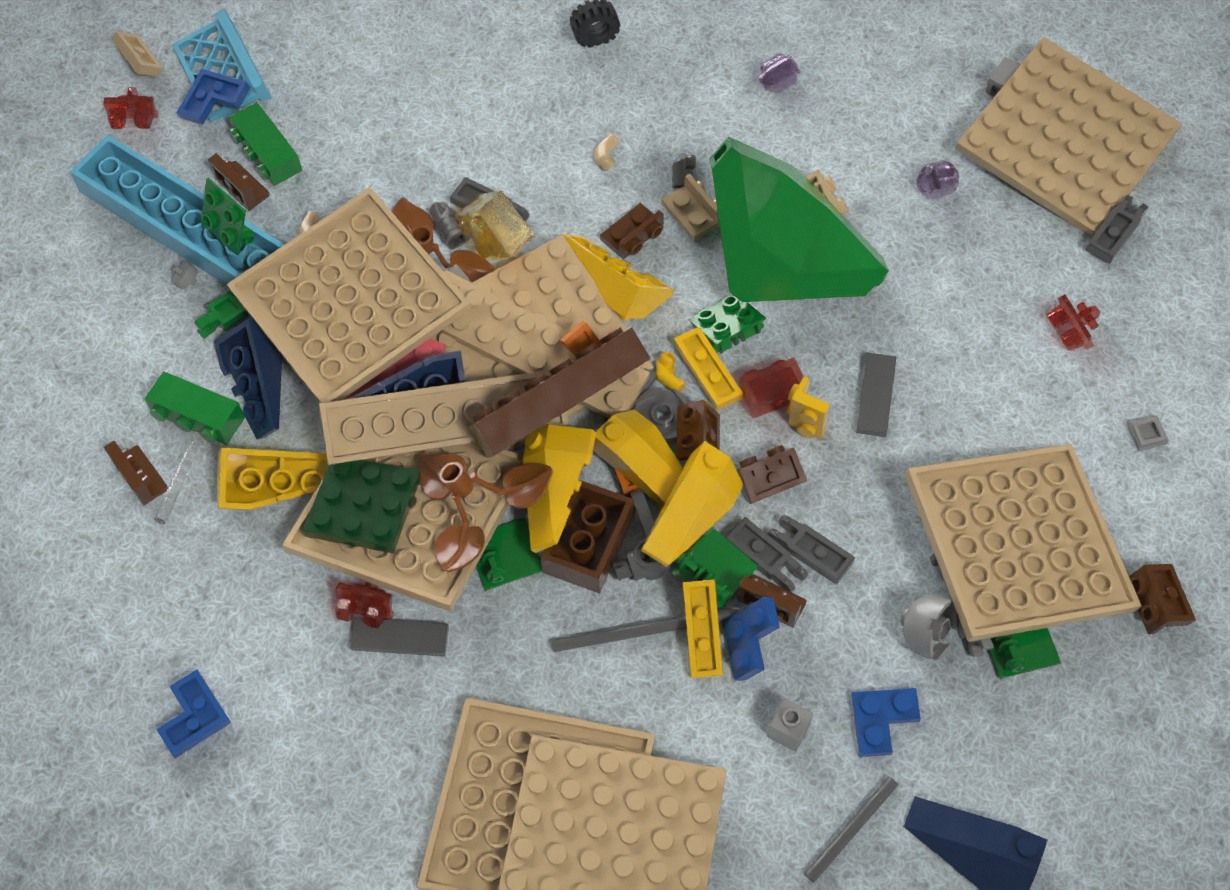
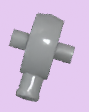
M182 260L180 267L175 266L173 268L175 273L172 281L177 287L185 289L197 283L195 278L198 271L188 260Z

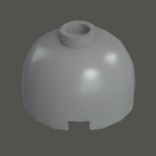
M927 595L920 597L912 603L910 608H906L903 611L900 623L903 626L905 641L915 653L928 659L940 660L951 644H943V642L946 640L951 628L957 630L959 617L953 600L939 595Z

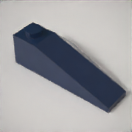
M247 319L214 341L220 369L224 376L232 375L236 386L234 385L231 390L235 397L243 396L246 402L243 407V414L258 440L267 437L279 429L282 355L253 319Z
M461 351L430 355L349 399L466 382Z
M916 796L903 826L930 850L949 863L961 876L963 875L979 888L978 890H1030L1048 839L1019 827Z

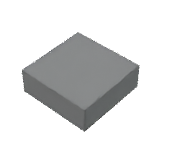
M1157 415L1129 422L1128 429L1139 451L1166 445L1169 442Z

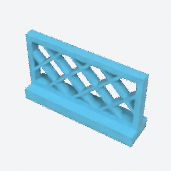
M225 9L215 13L218 20L172 44L191 84H193L199 74L192 72L195 63L198 62L205 64L204 69L209 71L213 65L222 67L219 73L222 75H227L229 68L239 70L236 79H244L250 86V93L246 95L239 109L259 98L262 102L272 98ZM219 31L216 42L206 41L210 34ZM189 45H196L192 55L184 54L181 49ZM203 47L213 48L209 58L200 56ZM219 50L229 51L225 61L216 59ZM223 105L222 108L215 112L211 110L208 118L213 122L237 111V109Z

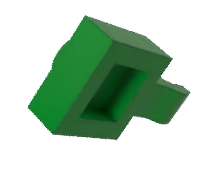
M231 291L208 304L206 306L208 314L199 317L194 323L199 328L197 332L205 339L215 332L219 325L225 331L248 316V313Z

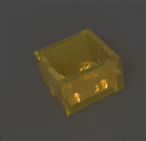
M502 190L478 195L455 215L459 221L458 225L461 231L472 238L476 244L477 252L485 259L512 258L535 237Z

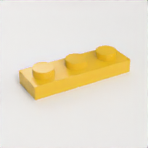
M700 327L674 338V346L716 411L743 399V392Z
M715 580L683 582L691 678L723 676Z

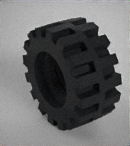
M587 0L584 1V5L579 4L577 6L578 10L572 11V16L569 19L570 26L576 41L583 47L587 45L588 48H591L594 45L607 44L609 39L614 40L616 38L615 34H619L621 24L617 12L610 1L593 0V2Z

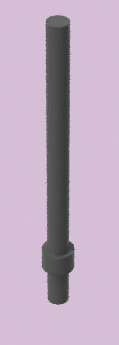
M738 606L718 610L719 622H724L729 617L738 613ZM686 616L552 640L554 652L686 629Z

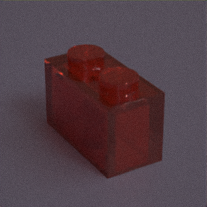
M795 358L786 361L778 360L769 367L760 370H750L740 377L739 388L743 392V400L752 418L789 405L790 400H788V396L795 383L800 384L804 377Z

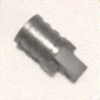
M433 202L429 211L435 222L436 229L446 242L448 248L453 250L468 243L470 234L457 213L447 203Z

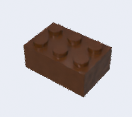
M581 481L582 484L579 491L572 494L567 505L571 511L558 544L544 549L541 556L542 571L547 575L600 594L612 568V562L615 561L633 520L634 499Z

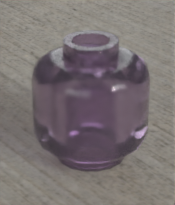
M778 53L760 65L762 74L758 78L765 90L771 88L773 92L780 93L797 82V74L800 73V70L790 54L786 56L783 53Z
M947 160L926 164L919 170L916 179L917 187L922 194L932 200L953 194L959 184V172Z

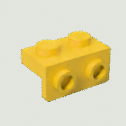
M804 376L800 384L795 383L788 396V400H790L786 414H789L788 425L796 428L806 438L816 437L821 439L826 430L830 404L808 394L810 378Z

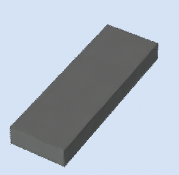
M867 352L856 433L879 437L887 436L896 356Z
M355 618L350 648L352 651L445 657L449 625L444 623Z

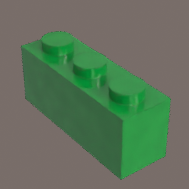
M258 102L229 117L232 126L229 132L236 144L242 143L244 145L242 148L244 154L250 162L256 161L258 164L256 166L257 171L264 181L269 179L273 186H276L303 171L299 156Z
M165 371L162 372L144 398L150 409V414L155 419L162 422L169 420L175 423L179 429L185 432L194 431L211 443L217 441L227 446L245 419L239 402Z

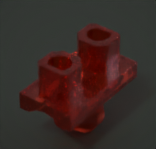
M129 87L127 95L104 97L103 105L108 114V121L112 129H123L126 119H134L135 126L140 129H150L153 118H158L159 111L155 107L153 96L138 95L136 87Z
M1066 294L1057 298L1059 305L1046 314L1054 329L1068 322L1072 326V329L1060 335L1067 350L1071 351L1081 346H1084L1085 349L1094 347L1090 340L1092 337L1085 325L1088 324L1091 330L1099 326L1095 320L1100 315L1098 307H1087L1085 302H1081L1077 305L1080 311L1077 314Z
M367 581L365 585L355 584V586L339 582L335 589L337 598L335 606L336 618L349 622L354 614L363 615L364 624L378 629L384 620H392L394 616L392 594L386 593V590L377 589L378 585Z

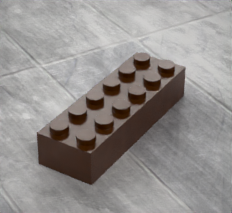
M621 327L600 339L602 346L599 348L596 343L590 345L574 355L577 359L576 362L572 363L569 358L549 370L552 375L550 378L546 379L543 374L523 386L526 392L522 395L517 390L500 400L498 404L501 408L494 411L491 406L474 416L472 419L475 423L468 428L487 458L495 456L649 361L651 358L633 328L625 332Z

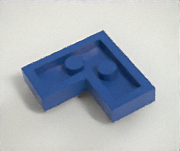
M201 68L176 113L181 119L203 125L215 103L238 110L249 92L250 86L246 81Z
M770 597L759 599L723 622L734 680L736 681L748 680L765 670L759 640L780 628L774 598Z
M198 669L169 686L185 712L156 730L172 756L177 758L229 725L231 721Z
M917 689L852 692L851 697L859 757L892 755L889 724L920 722Z

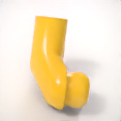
M664 352L656 362L657 379L671 391L675 389L681 392L685 388L686 383L675 376L674 363L676 358L672 353Z

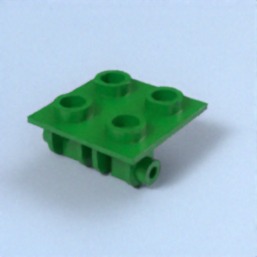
M208 177L206 178L200 223L214 234L223 245L227 246L238 256L241 245H249L255 238L253 231L244 224L246 210Z
M732 295L725 297L721 302L708 309L701 310L697 315L688 320L696 328L700 327L705 336L712 341L710 344L716 353L720 352L722 354L732 347L731 341L735 346L739 345L738 337L744 342L746 338L748 339L755 334L761 333V329L764 328L763 321L766 320V317L748 302H741Z
M525 518L498 526L476 565L485 591L543 572L538 553L531 550L530 532Z
M711 527L687 554L682 553L676 561L678 564L671 573L682 583L715 580L718 610H720L736 593L743 577L749 578L759 566Z
M1048 628L991 638L994 648L990 650L1000 679L1061 664Z

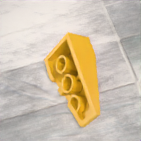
M562 234L593 278L605 304L612 308L620 319L630 321L631 318L644 319L673 295L675 290L647 272L643 275L629 270L633 264L626 260L622 261L609 256L610 252L590 240L579 235Z
M634 409L614 414L596 431L594 452L663 507L683 467L658 428Z
M548 424L527 435L523 465L545 464L551 466L553 470L551 480L543 497L536 504L527 507L531 550L535 553L559 542L571 511L567 505L572 494L578 492L582 484L578 477L582 467L589 466L592 459L596 432L592 429Z
M706 441L689 456L641 549L643 553L668 567L732 509L743 487V483L731 457Z
M221 448L218 453L217 465L218 509L253 510L314 493L329 466L326 453Z

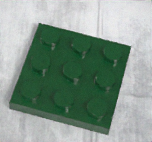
M366 460L329 465L303 528L305 537L394 554L420 483V470Z

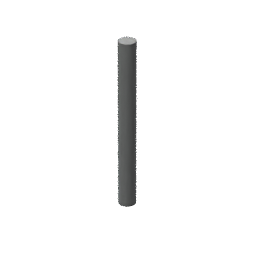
M886 778L807 869L804 875L811 882L814 883L897 788L898 783L893 778Z

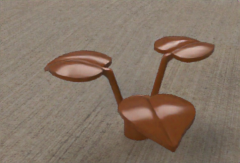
M404 197L393 208L392 213L429 255L435 252L443 267L448 268L450 266L452 268L457 264L471 282L495 271L494 267L486 259L467 250L452 253L450 263H448L440 252L439 245L433 243L434 222L431 216Z
M421 455L419 470L423 491L429 498L434 500L445 499L452 493L451 497L455 501L462 519V526L452 525L446 528L436 540L435 555L442 569L446 572H452L468 566L479 556L484 547V531L479 526L469 527V520L460 500L461 497H466L472 492L473 483H477L501 496L507 495V502L514 508H527L536 504L545 494L553 474L551 466L545 464L517 466L504 475L502 479L504 489H500L478 478L475 473L468 474L467 463L459 455Z

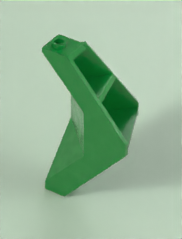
M729 136L709 158L729 292L741 302L866 296L875 286H879L885 280L889 269L884 258L811 181L794 166Z

